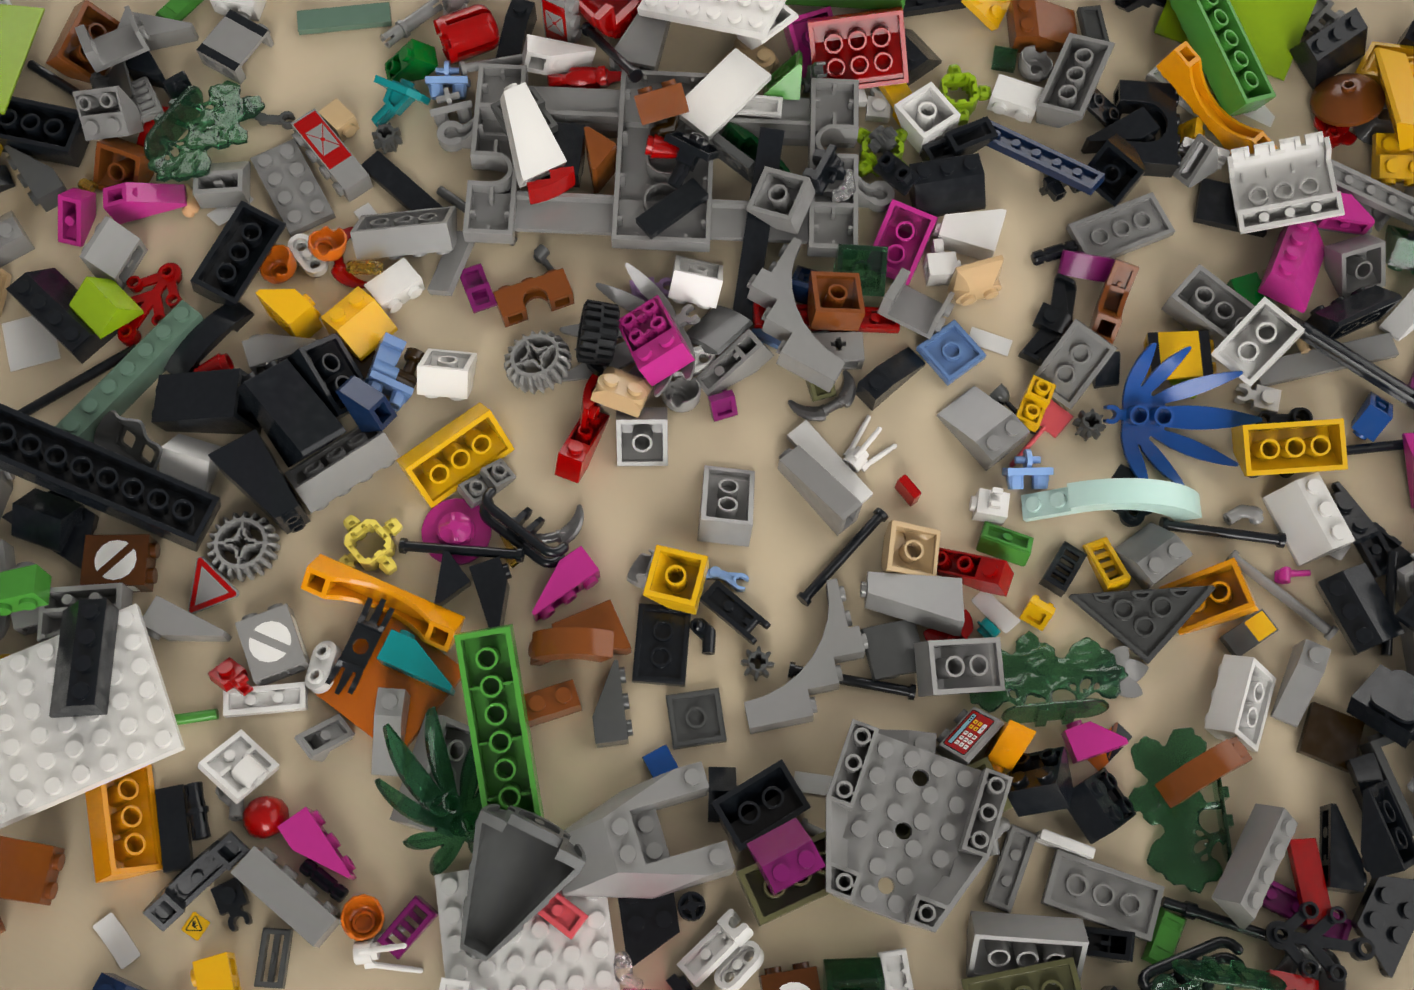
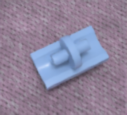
M450 60L444 61V67L435 68L436 75L444 76H425V84L429 88L432 100H436L437 96L444 95V87H452V93L459 91L461 99L457 100H463L467 97V87H471L468 76H451L452 74H460L459 67H451Z
M1024 449L1023 456L1014 457V463L1023 464V468H1002V475H1006L1008 489H1024V475H1032V489H1047L1049 475H1054L1053 467H1032V464L1041 463V457L1032 456L1031 449Z

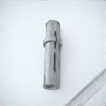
M430 0L404 20L395 22L394 27L380 35L382 42L391 37L384 45L387 48H391L392 45L403 37H409L411 35L410 32L439 11H442L443 6L441 3L435 8L432 7L439 0Z

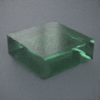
M995 45L991 69L1014 73L1018 49Z

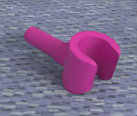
M1285 566L1275 571L1274 582L1289 584L1291 583V577L1310 576L1311 571L1291 570L1290 567Z

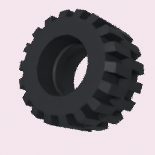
M587 299L583 305L576 346L578 362L606 367L611 364L619 329L620 310L618 304Z

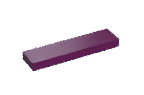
M1273 880L1263 900L1262 907L1288 920L1298 911L1297 893ZM1333 912L1334 918L1339 920L1340 915ZM1347 918L1344 923L1335 924L1322 936L1347 940L1352 929L1350 924L1352 920ZM1303 923L1300 925V927H1302V928H1304V929H1306V930H1309L1310 928H1312V927L1314 926V925H1305V926H1303Z

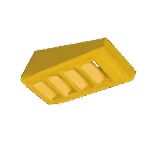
M1106 536L1083 545L1082 548L1085 554H1087V559L1104 592H1116L1129 586L1131 576ZM1100 549H1105V552L1097 555L1093 553ZM1107 558L1110 559V560L1107 561V562H1104V563H1101V564L1099 563V561H1101V560H1104V559H1107ZM1114 567V570H1113V571H1110V572H1108V573H1105V570H1108V569Z

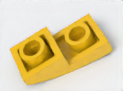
M1036 375L1032 376L1015 414L1030 431L1035 433L1041 424L1045 410L1050 404L1056 388L1055 384Z

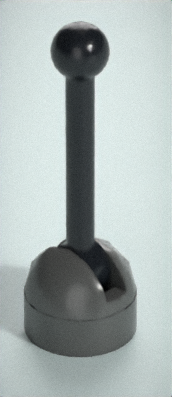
M1001 383L989 396L1000 404L1006 405L1016 414L1017 409L1009 402V391Z

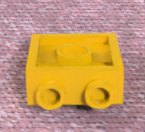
M1395 133L1373 134L1371 178L1388 186L1395 185L1396 183H1404L1403 186L1407 187L1414 186V147L1400 151Z

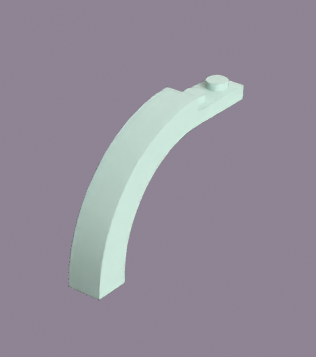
M1144 478L1095 479L1067 483V487L1021 495L1022 516L1026 522L1102 510L1148 511L1168 516L1177 522L1202 518L1199 493L1185 485L1164 480Z

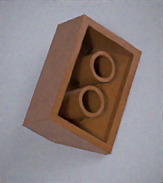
M83 0L74 7L46 64L66 77L90 83L91 74L95 70L84 54L75 27L84 24L90 36L94 39L116 30L120 22L90 1ZM104 69L99 73L101 75H105L107 69Z

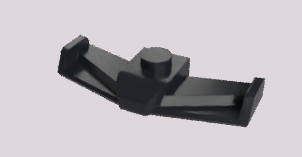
M1059 273L1056 274L1051 304L1043 302L1032 325L1040 330L1021 350L1018 357L1041 366L1071 326L1077 286L1073 279Z

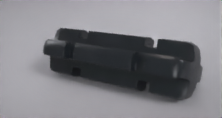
M1075 240L1066 241L1064 245L1060 243L1044 248V251L1040 249L1032 252L1031 260L1034 265L1043 264L1044 261L1057 260L1061 258L1063 250L1077 251L1078 246Z
M306 859L301 864L299 871L306 877H310V880L324 892L331 893L330 896L337 902L343 901L348 895L349 890L342 884H337L338 881L320 867L317 868L318 865L315 862Z

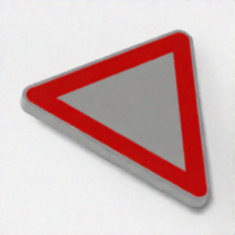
M205 557L197 558L188 612L194 614L239 596V591Z

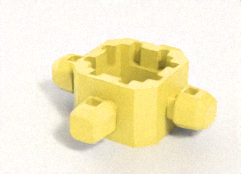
M349 515L343 520V524L349 532L345 535L344 545L350 553L348 555L344 554L338 562L352 568H356L355 565L359 563L365 571H375L379 568L384 574L389 576L397 571V565L391 558L395 555L396 545L391 536H396L403 526L396 518L386 521L383 527L375 519H365L361 522L353 515ZM368 532L371 534L376 532L385 542L383 545L384 549H379L373 554L374 557L371 559L370 557L365 559L355 548L357 546L356 542L367 537L366 534Z

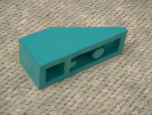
M391 629L377 656V660L384 666L454 696L455 689L414 639L416 636L403 629L400 632Z

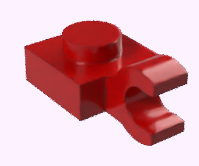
M230 657L208 672L210 680L225 692L235 688L240 694L245 696L253 690V687L247 683L249 678L247 677L246 669Z

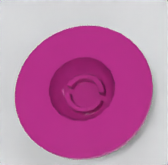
M462 498L449 499L437 504L425 517L421 532L422 541L488 547L492 528L481 519L479 505L471 509ZM429 553L435 560L442 561L443 554ZM452 555L458 565L468 564L479 558L475 556Z

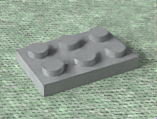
M1075 319L1034 375L1055 384L1056 388L1053 397L1071 410L1118 348L1081 321Z

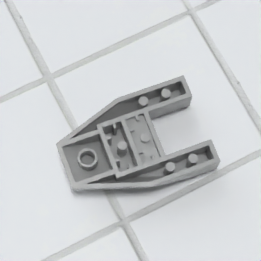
M702 762L675 768L625 789L566 828L564 831L571 836L569 842L573 846L579 844L584 850L586 863L581 872L562 889L563 896L653 899L732 875L735 865L727 840L670 857L656 810L707 796L709 784Z

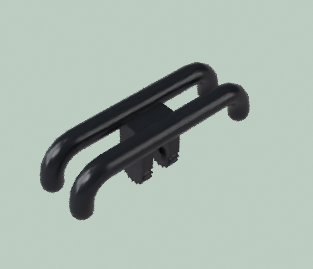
M487 488L482 495V504L479 509L483 522L516 548L524 547L525 555L538 565L545 568H555L559 560L565 557L564 554L569 550V545L566 542H562L556 547H550L534 535L543 526L545 519L538 517L529 526L523 527L522 525L530 518L533 510L526 507L513 519L494 504L492 498L497 493L496 488Z
M1221 936L1212 938L1146 967L1138 975L1137 984L1140 990H1163L1177 983H1180L1185 990H1198L1197 985L1191 978L1194 976L1206 990H1210L1215 985L1207 970L1221 964H1229L1237 971L1244 970L1245 963L1236 956L1243 954L1244 949L1240 943L1232 938ZM1220 948L1229 949L1234 953L1220 952L1199 961L1197 959ZM1171 969H1173L1174 971L1163 977H1160L1156 980L1149 982L1151 978L1160 975L1166 971H1169Z

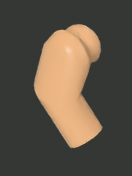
M184 184L186 186L187 206L182 208V214L188 218H193L195 213L199 212L200 206L193 195V189L188 184Z

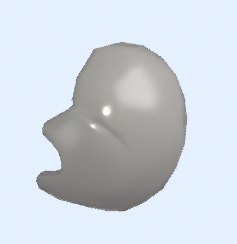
M1035 45L1024 47L1018 60V70L1021 76L1035 82L1049 78L1054 66L1053 61L1047 56V52H1037Z
M679 376L677 379L670 381L662 393V400L672 411L689 412L699 403L701 385L696 378L687 381L683 376Z
M651 549L649 552L652 555L641 553L627 575L628 582L642 589L645 588L655 552Z

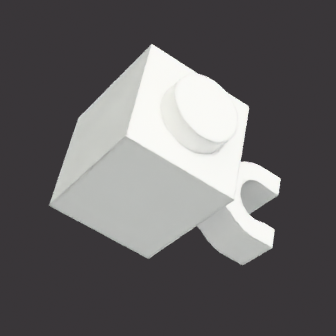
M943 238L933 239V245L930 247L931 253L926 254L923 263L926 287L949 285L955 268L962 266L961 261L957 260L956 251L944 252Z
M993 487L992 490L979 488L976 495L971 496L969 511H973L972 520L1003 525L1008 517L1010 493L1003 492V488Z

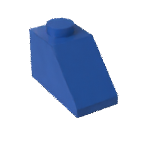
M1371 391L1352 420L1351 428L1353 433L1363 440L1368 438L1374 442L1392 420L1393 404Z

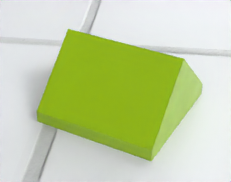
M86 276L69 304L70 308L100 339L144 314L143 310L115 281L106 278Z

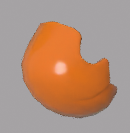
M324 226L322 229L311 233L308 237L309 252L321 261H336L345 253L347 235L340 227L337 230H331L328 226Z
M283 244L274 245L271 253L267 256L259 270L264 280L273 284H281L292 278L295 274L297 262L290 248Z
M361 894L353 896L344 904L341 912V925L350 939L360 942L373 939L382 930L385 917L378 899Z

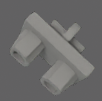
M444 87L445 95L437 96L436 100L437 104L447 102V105L429 110L431 117H434L437 127L449 121L448 113L457 111L461 124L469 122L472 119V101L467 100L452 104V100L461 99L459 91L449 93L448 87Z

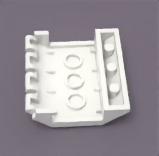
M1323 131L1304 134V144H1301L1300 136L1279 139V149H1275L1274 141L1253 145L1254 154H1250L1249 146L1231 149V156L1227 157V165L1236 222L1240 234L1345 215L1341 191H1337L1331 161L1332 147L1329 136L1324 137Z

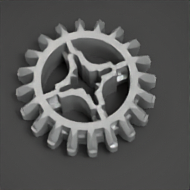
M541 329L538 334L534 331L529 336L522 334V339L520 341L514 339L515 346L508 347V354L504 355V369L509 381L524 393L528 390L533 394L537 390L544 393L548 387L554 390V384H562L561 377H568L567 370L572 369L570 362L572 356L567 343L559 335L555 336L552 331L546 334Z
M244 511L241 518L237 513L233 512L232 520L223 517L225 524L223 526L215 524L218 532L209 533L210 538L214 540L207 543V547L211 550L207 555L213 560L211 564L218 568L222 575L227 574L230 580H234L237 576L239 581L244 582L246 575L250 580H254L256 572L264 576L262 569L265 566L269 569L272 568V564L269 562L270 559L278 560L277 554L274 553V551L280 550V545L276 543L280 540V537L277 533H274L276 528L273 524H269V520L266 517L260 519V515L255 512L250 516L248 512ZM250 529L261 532L263 541L252 539ZM225 551L235 554L237 564L226 560Z

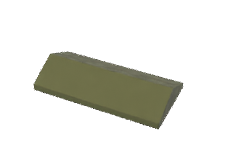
M1073 957L961 979L963 990H1082Z

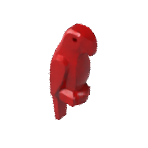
M605 66L573 67L564 74L548 75L547 82L548 87L600 89L609 87L611 83L620 82L622 71H609Z

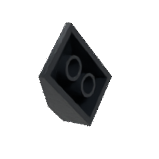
M1387 779L1363 790L1362 864L1365 870L1370 872L1372 879L1402 872L1414 865V838Z

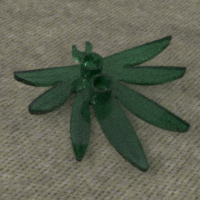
M431 707L427 710L425 718V746L428 762L437 785L391 725L387 723L383 726L384 738L391 761L406 788L422 806L380 778L375 780V784L386 801L400 814L415 823L435 830V832L414 834L403 841L406 847L419 851L441 846L430 859V873L435 876L444 872L451 865L464 841L468 843V848L473 853L475 824L482 809L479 788L477 790L478 780L472 744L463 762L459 796L435 707Z

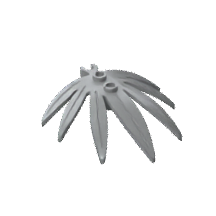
M625 263L631 279L647 300L659 295L695 359L692 342L683 328L688 324L695 325L701 320L697 314L693 317H688V314L695 310L693 305H685L681 313L676 315L674 308L663 292L641 271L631 264ZM596 283V287L605 296L630 312L645 303L644 300L624 290ZM580 324L560 327V331L563 334L578 337ZM618 329L617 339L623 338L620 329ZM625 341L616 345L613 360L608 367L612 366L622 369L635 362ZM695 360L681 368L687 381H690L693 377ZM581 363L568 371V377L561 378L563 382L589 379L594 373L588 369L586 363ZM637 365L628 372L645 379L638 370ZM674 373L656 384L654 390L656 398L667 388Z

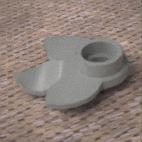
M1119 646L1109 652L1107 661L1099 665L1096 675L1098 681L1103 686L1114 688L1120 696L1136 698L1143 694L1137 681L1146 674L1149 667L1138 660L1129 659L1128 647ZM1111 671L1113 679L1107 678L1105 672Z

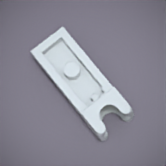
M729 909L717 920L718 924L676 964L696 987L717 969L738 946L741 948L754 934L753 930L746 923H742L735 928L741 921V918L733 909Z

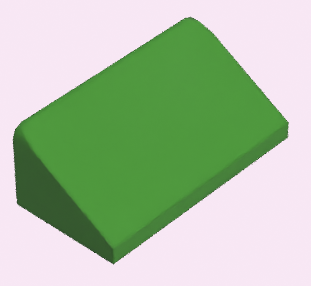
M985 521L976 550L1024 567L1031 555L1034 538Z

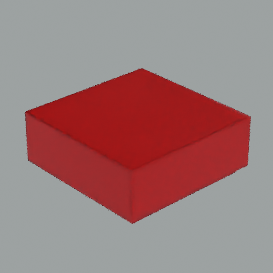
M903 475L897 480L894 488L910 507L918 502L921 491L907 475Z

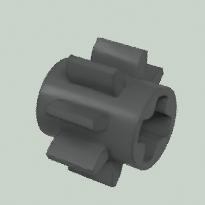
M390 122L378 125L376 132H372L375 149L381 148L384 154L393 151L397 152L398 144H403L399 127L393 129Z
M880 125L868 136L871 139V143L868 146L874 154L877 152L884 154L891 151L898 144L895 141L898 133L892 126L885 128L883 125Z
M1094 409L1087 413L1081 410L1078 418L1072 423V425L1077 426L1075 435H1080L1084 438V441H1087L1090 437L1097 440L1101 435L1100 432L1106 428V425L1102 424L1103 415L1094 412Z
M760 646L753 653L747 649L746 655L748 660H741V665L747 666L744 675H753L755 681L761 675L768 678L769 672L766 668L774 667L773 662H768L771 652L769 651L766 654L761 652ZM755 659L760 660V669L755 668Z

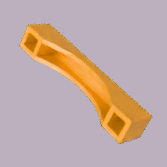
M1184 41L1156 66L1161 75L1175 88L1177 94L1186 101L1192 111L1204 122L1207 129L1221 142L1223 148L1230 150V154L1231 149L1249 146L1250 154H1254L1253 145L1271 141L1263 130L1249 127L1237 121L1217 103L1206 84L1201 58L1187 41Z
M319 554L307 566L301 589L323 599L342 600L365 605L369 597L373 599L371 608L374 609L377 608L381 599H385L384 613H387L390 607L395 609L392 617L409 627L422 642L447 653L455 643L454 635L460 633L466 618L322 554Z

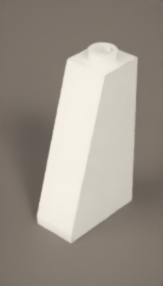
M526 82L519 85L512 83L505 87L500 98V104L517 183L521 188L527 185L526 182H532L550 175L549 170L564 167L567 160Z

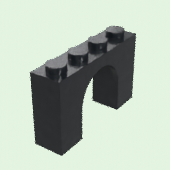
M1119 80L1113 93V102L1116 108L1122 114H1131L1144 107L1160 126V139L1156 141H1127L1136 148L1146 168L1143 176L1171 178L1175 170L1181 165V154H1178L1181 136L1177 134L1180 115L1177 114L1176 109L1179 103V95L1170 83Z

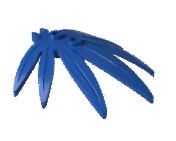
M1157 343L1149 344L1137 358L1127 376L1122 395V409H1119L1116 405L1103 406V409L1111 410L1113 413L1112 418L1103 419V423L1114 424L1121 420L1120 435L1122 449L1136 478L1148 479L1147 469L1141 454L1142 451L1147 460L1171 482L1185 485L1167 458L1150 441V436L1163 445L1189 457L1220 465L1238 466L1236 461L1183 435L1166 431L1164 427L1189 430L1222 429L1259 423L1263 421L1261 417L1216 407L1191 405L1165 406V404L1214 389L1241 376L1243 371L1215 373L1189 379L1152 396L1151 393L1172 374L1192 347H1184L1169 356L1144 381Z

